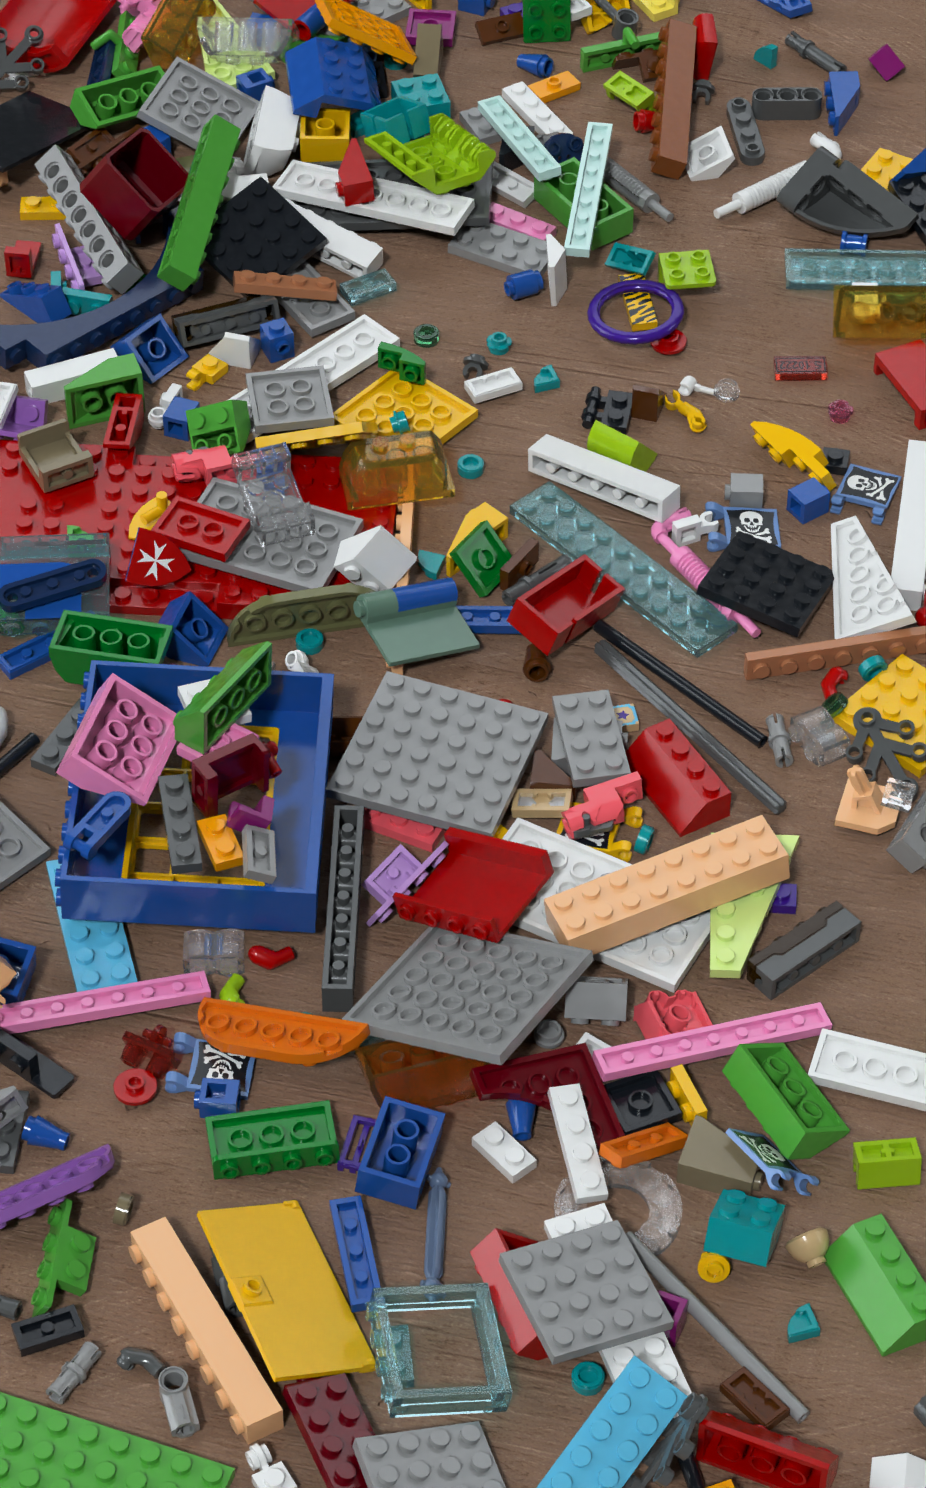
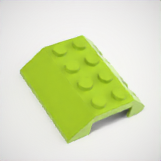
M444 113L429 117L430 135L404 144L386 131L364 138L365 144L412 180L436 195L446 194L450 190L467 187L471 183L481 180L496 157V152L485 143H480L477 137L462 126L455 124L456 122Z

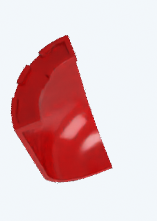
M8 0L0 10V27L7 31V40L5 42L6 54L8 56L24 39L27 27L36 25L43 30V42L37 47L30 46L16 63L31 62L34 58H40L44 61V73L59 71L68 66L117 0ZM36 31L30 32L32 37L39 35ZM0 33V39H1V38L4 37V34H2V33ZM39 63L33 64V67L35 69H40L41 65Z

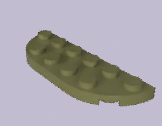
M346 583L261 596L257 601L242 609L232 620L227 631L228 647L294 638L298 632L308 628L316 629L321 633L365 627L360 618L356 617L353 604L358 595L375 591L364 586L355 585L354 583Z

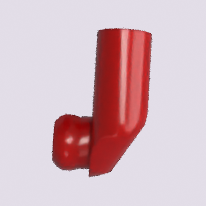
M268 741L266 744L271 752V757L269 758L271 777L269 779H273L279 776L282 770L274 758L278 753V747L275 742Z

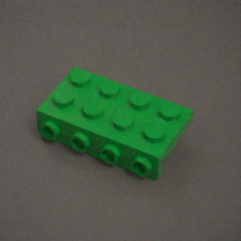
M329 1100L205 1117L214 1180L233 1179L238 1176L253 1174L263 1175L268 1172L297 1170L303 1167L318 1165L327 1166L332 1163H338V1160H340L339 1143L336 1138Z

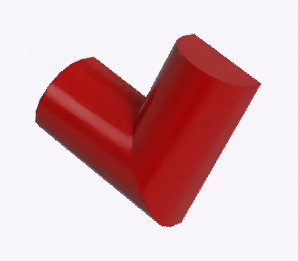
M702 13L697 15L692 25L697 26L693 78L696 80H709L718 40L713 14Z

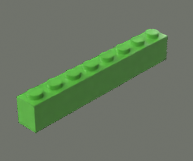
M216 114L203 126L157 275L159 279L181 291H184L190 284L195 285L200 277L199 266L206 257L204 250L211 240L212 233H210V230L218 218L216 210L224 197L221 193L229 181L227 173L235 161L232 158L233 153L240 144L238 137L241 129Z

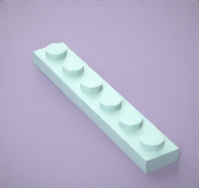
M500 95L478 101L480 113L539 182L562 175L560 164Z

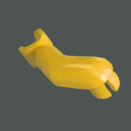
M673 390V398L676 401L674 403L669 402L665 395V407L668 410L678 409L679 413L687 417L690 429L693 432L701 433L706 429L707 424L702 412L690 403L681 401L677 390Z

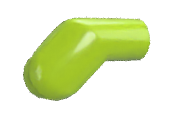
M232 974L220 991L219 999L245 1004L244 1000L239 998L240 995L238 993L245 983L244 978L239 974Z

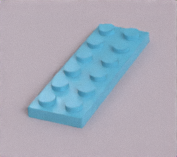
M58 859L46 862L55 906L57 888H60L55 887L56 868L60 869L62 865L58 864ZM56 906L76 992L138 982L122 922L62 919L61 906Z
M634 1355L536 1488H622L678 1412L687 1395Z

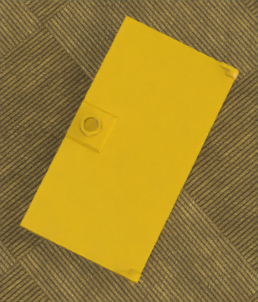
M297 1200L284 1201L277 1204L198 1211L196 1216L228 1282L231 1295L239 1312L243 1314L274 1382L342 1373L373 1372L378 1368V1364Z

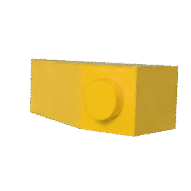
M486 502L470 510L465 515L446 555V575L452 577L460 571L449 553L480 522L487 520L500 540L503 541L508 538V517Z

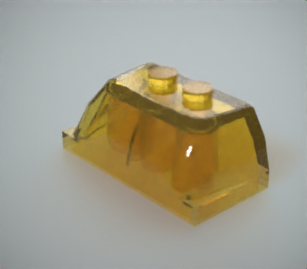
M834 285L832 338L851 341H916L919 339L926 341V286Z
M433 431L353 440L342 454L339 464V475L348 511L455 497V486L441 440Z

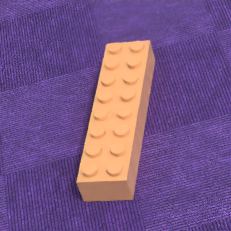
M760 815L545 898L546 921L559 944L592 950L593 955L789 879V855L763 815Z

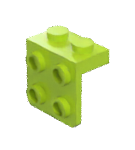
M709 250L659 253L658 282L665 283L667 289L700 288L716 285V276Z

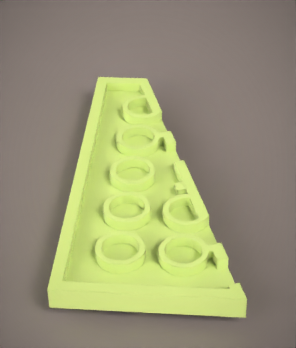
M776 835L789 855L790 865L794 850L796 851L799 844L800 835ZM781 882L710 909V977L741 978L751 955L754 942L761 932L762 924L770 911Z

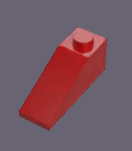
M352 138L338 170L339 182L335 183L338 198L342 197L345 207L375 201L373 179L357 139Z
M116 393L103 441V448L131 449L138 440L145 419L142 394Z

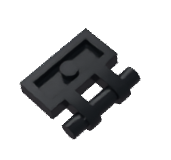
M592 387L586 396L585 403L587 406L582 412V426L590 429L595 420L626 435L632 412V393L609 390L608 396L605 397L600 395L601 389L599 387ZM596 409H603L604 412H598Z

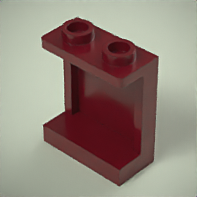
M251 733L192 760V802L206 818L218 815V799L250 784H256L262 793L269 790V778L271 777L269 758L271 757V752L265 742H261L254 733Z

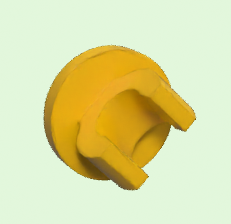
M703 1252L698 1262V1273L707 1282H721L730 1273L729 1260L726 1256L717 1253Z

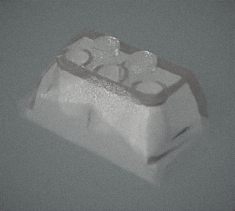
M197 17L200 43L207 55L216 62H225L229 65L249 63L255 66H261L264 63H280L285 57L286 51L290 49L292 41H299L300 31L293 19Z

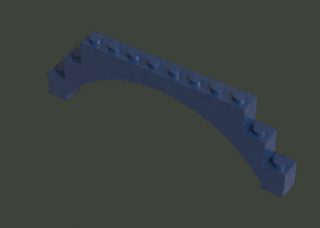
M178 207L163 214V234L166 236V243L153 269L141 282L116 300L93 311L74 317L37 324L0 325V366L6 370L27 359L39 368L81 357L85 353L203 290L204 269L200 266L198 271L201 274L195 285L190 284L184 291L157 277Z

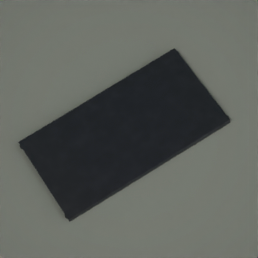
M27 91L0 105V172L4 173L51 149L55 144L59 145L90 128L80 125L70 107L34 92Z

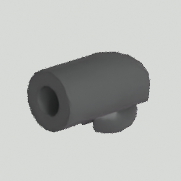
M134 1347L123 1348L120 1351L121 1355L118 1356L116 1361L122 1369L127 1371L131 1370L134 1364L141 1365L155 1379H158L160 1373L167 1368L151 1351Z

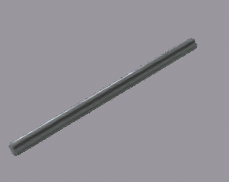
M602 639L595 644L594 652L668 719L670 718L680 730L776 815L785 811L787 802L610 643Z

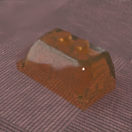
M392 1040L359 1047L355 1050L358 1065L380 1108L385 1096L428 1109L441 1105H452L457 1101L477 1097L469 1076L471 1068L491 1064Z

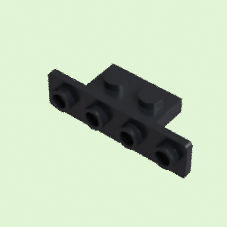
M0 1028L1 1064L53 1099L57 1098L74 1083V1075L15 1035H9Z

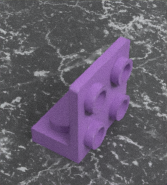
M16 396L4 426L0 429V439L7 436L13 437V440L18 441L17 435L19 433L47 424L48 400Z

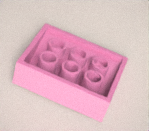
M112 673L97 690L56 773L81 789L102 795L113 791H120L130 797L131 803L145 806L158 781V776L161 775L177 741L175 740V726L173 725L177 713Z

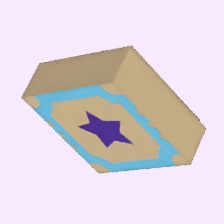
M633 703L613 706L616 719L623 721L622 732L639 731V721Z

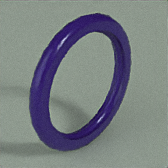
M635 279L621 281L603 288L591 300L587 316L592 328L601 337L621 344L636 345L654 342L671 334L681 323L685 310L681 298L674 290L667 289L660 282ZM628 292H648L665 298L670 303L672 312L670 318L665 323L654 329L641 332H624L607 326L601 320L600 310L604 303L617 295Z

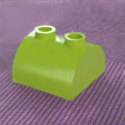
M595 420L590 430L587 450L644 472L649 469L657 456L656 452L642 443Z

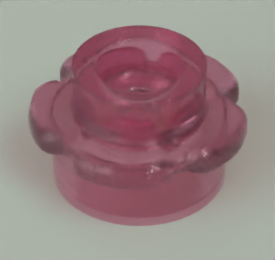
M842 399L828 405L829 418L831 421L839 424L848 422L850 415L854 411L853 407L849 406V403Z

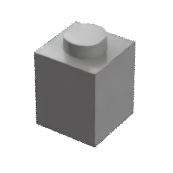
M731 473L730 484H725L724 500H729V507L762 508L763 474Z

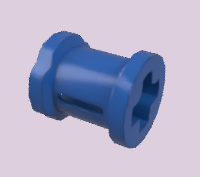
M843 231L840 253L847 251L860 253L861 256H865L868 234L859 236Z

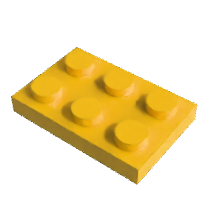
M879 148L861 171L888 190L889 181L913 159L887 149Z

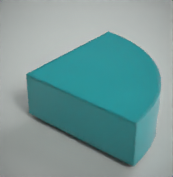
M769 44L759 48L755 52L753 59L769 69L776 67L778 46Z
M552 365L543 367L536 378H534L535 393L560 388V380Z
M419 549L418 565L427 577L437 580L445 564V555Z
M809 1303L799 1307L789 1321L787 1328L789 1344L820 1336L821 1329Z

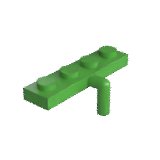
M127 10L120 15L117 33L109 29L90 43L95 51L110 40L115 44L111 72L115 77L137 72L139 52L133 53L128 46L126 47L122 39L123 32L137 18L132 16Z
M625 27L622 40L582 47L580 52V68L583 73L612 67L614 58L622 52L633 54L647 48L658 50L661 41L658 40L659 32L636 37L630 27Z

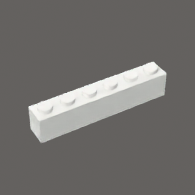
M548 434L528 448V471L660 523H663L680 508V485Z

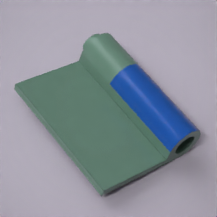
M450 577L360 594L353 604L356 617L362 621L389 667L479 649L480 643L456 607L458 590L455 581Z

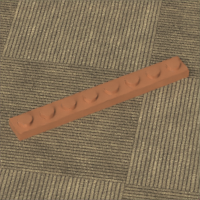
M926 626L745 653L743 673L747 681L862 663L874 655H880L883 659L897 658L901 654L905 656L925 654Z

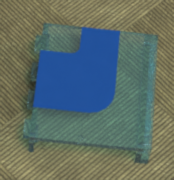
M109 533L0 537V589L6 584L88 559L101 560L107 569V580L100 587L15 613L6 612L0 607V636L14 637L28 634L42 636L47 633L54 634L63 610L110 616L111 545Z

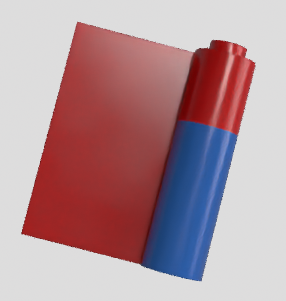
M314 0L253 1L254 4L303 41L310 40L327 25ZM343 0V1H345V2H347V3H349V4H352L355 0Z

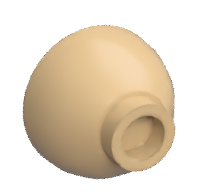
M822 1227L810 1230L789 1240L785 1248L794 1259L807 1264L808 1269L815 1268L827 1262L824 1256L829 1247L828 1231Z

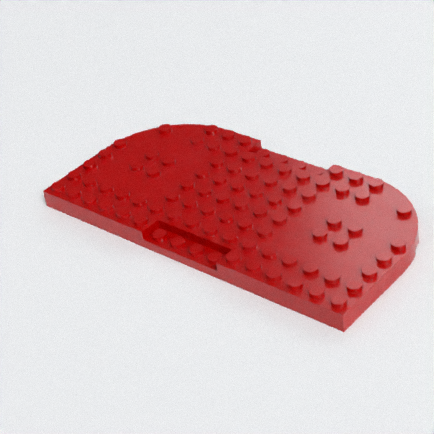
M0 440V564L48 562L75 564L88 559L101 560L106 565L107 580L100 587L81 592V612L92 611L98 613L162 616L169 602L191 591L219 619L233 620L242 609L257 601L261 596L291 592V590L188 561L192 571L179 580L166 585L145 586L126 582L125 578L135 540L129 539V526L134 515L143 505L154 499L159 491L166 492L167 499L170 502L176 496L197 502L207 487L204 479L177 482L172 469L174 461L171 456L136 455V447H131V449L103 448V445L78 444L82 452L89 450L91 453L94 476L44 493L21 458L18 441ZM257 453L258 456L282 455L285 497L361 518L364 521V527L360 533L381 525L395 537L396 515L398 513L397 502L398 496H400L399 479L402 477V460ZM256 479L237 483L257 489ZM67 525L79 526L82 531L92 534L95 539L96 550L68 551ZM337 570L328 586L352 582Z

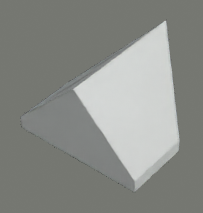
M225 332L224 338L208 354L228 363L230 366L251 369L261 349V341L250 336Z

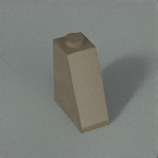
M418 23L415 49L417 58L414 62L413 77L436 73L440 77L444 49L442 25Z
M695 1115L678 1162L677 1183L721 1194L723 1189L740 1190L749 1196L753 1195L754 1190L760 1191L764 1173L759 1172V1166L728 1135L703 1117Z

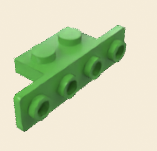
M67 1198L58 1207H53L48 1217L47 1223L50 1225V1230L42 1245V1251H45V1255L37 1270V1278L40 1279L31 1299V1304L34 1305L32 1317L44 1314L51 1308L55 1287L80 1297L87 1289L96 1237L68 1226L73 1201Z

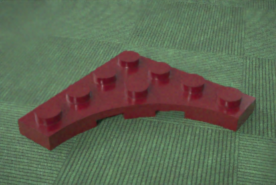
M586 1043L506 1060L502 1066L488 1064L471 1068L469 1076L479 1101L491 1099L519 1100L541 1106L550 1111L552 1110L547 1094L549 1087L580 1083L598 1155L601 1143L625 1136ZM599 1155L600 1162L606 1161L605 1158Z

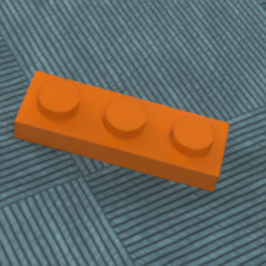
M667 1122L600 1144L599 1155L617 1168H627L631 1165L683 1149L688 1134Z

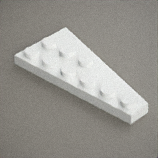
M853 516L832 523L831 548L832 573L834 576L835 639L886 632L916 623V619L858 518Z

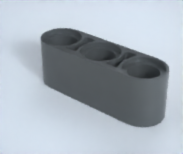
M758 88L752 94L751 107L757 120H815L821 115L822 92L817 88Z

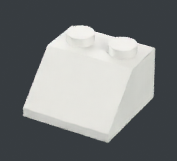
M380 525L342 540L339 545L334 568L355 585L380 591L393 588L416 562L417 556Z

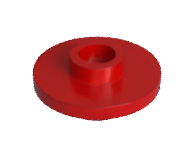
M676 329L668 336L650 342V344L658 353L673 355L685 349L687 339L681 331Z
M128 1069L119 1074L115 1079L113 1085L114 1094L120 1102L126 1105H143L152 1100L157 1092L156 1078L152 1073L144 1069Z

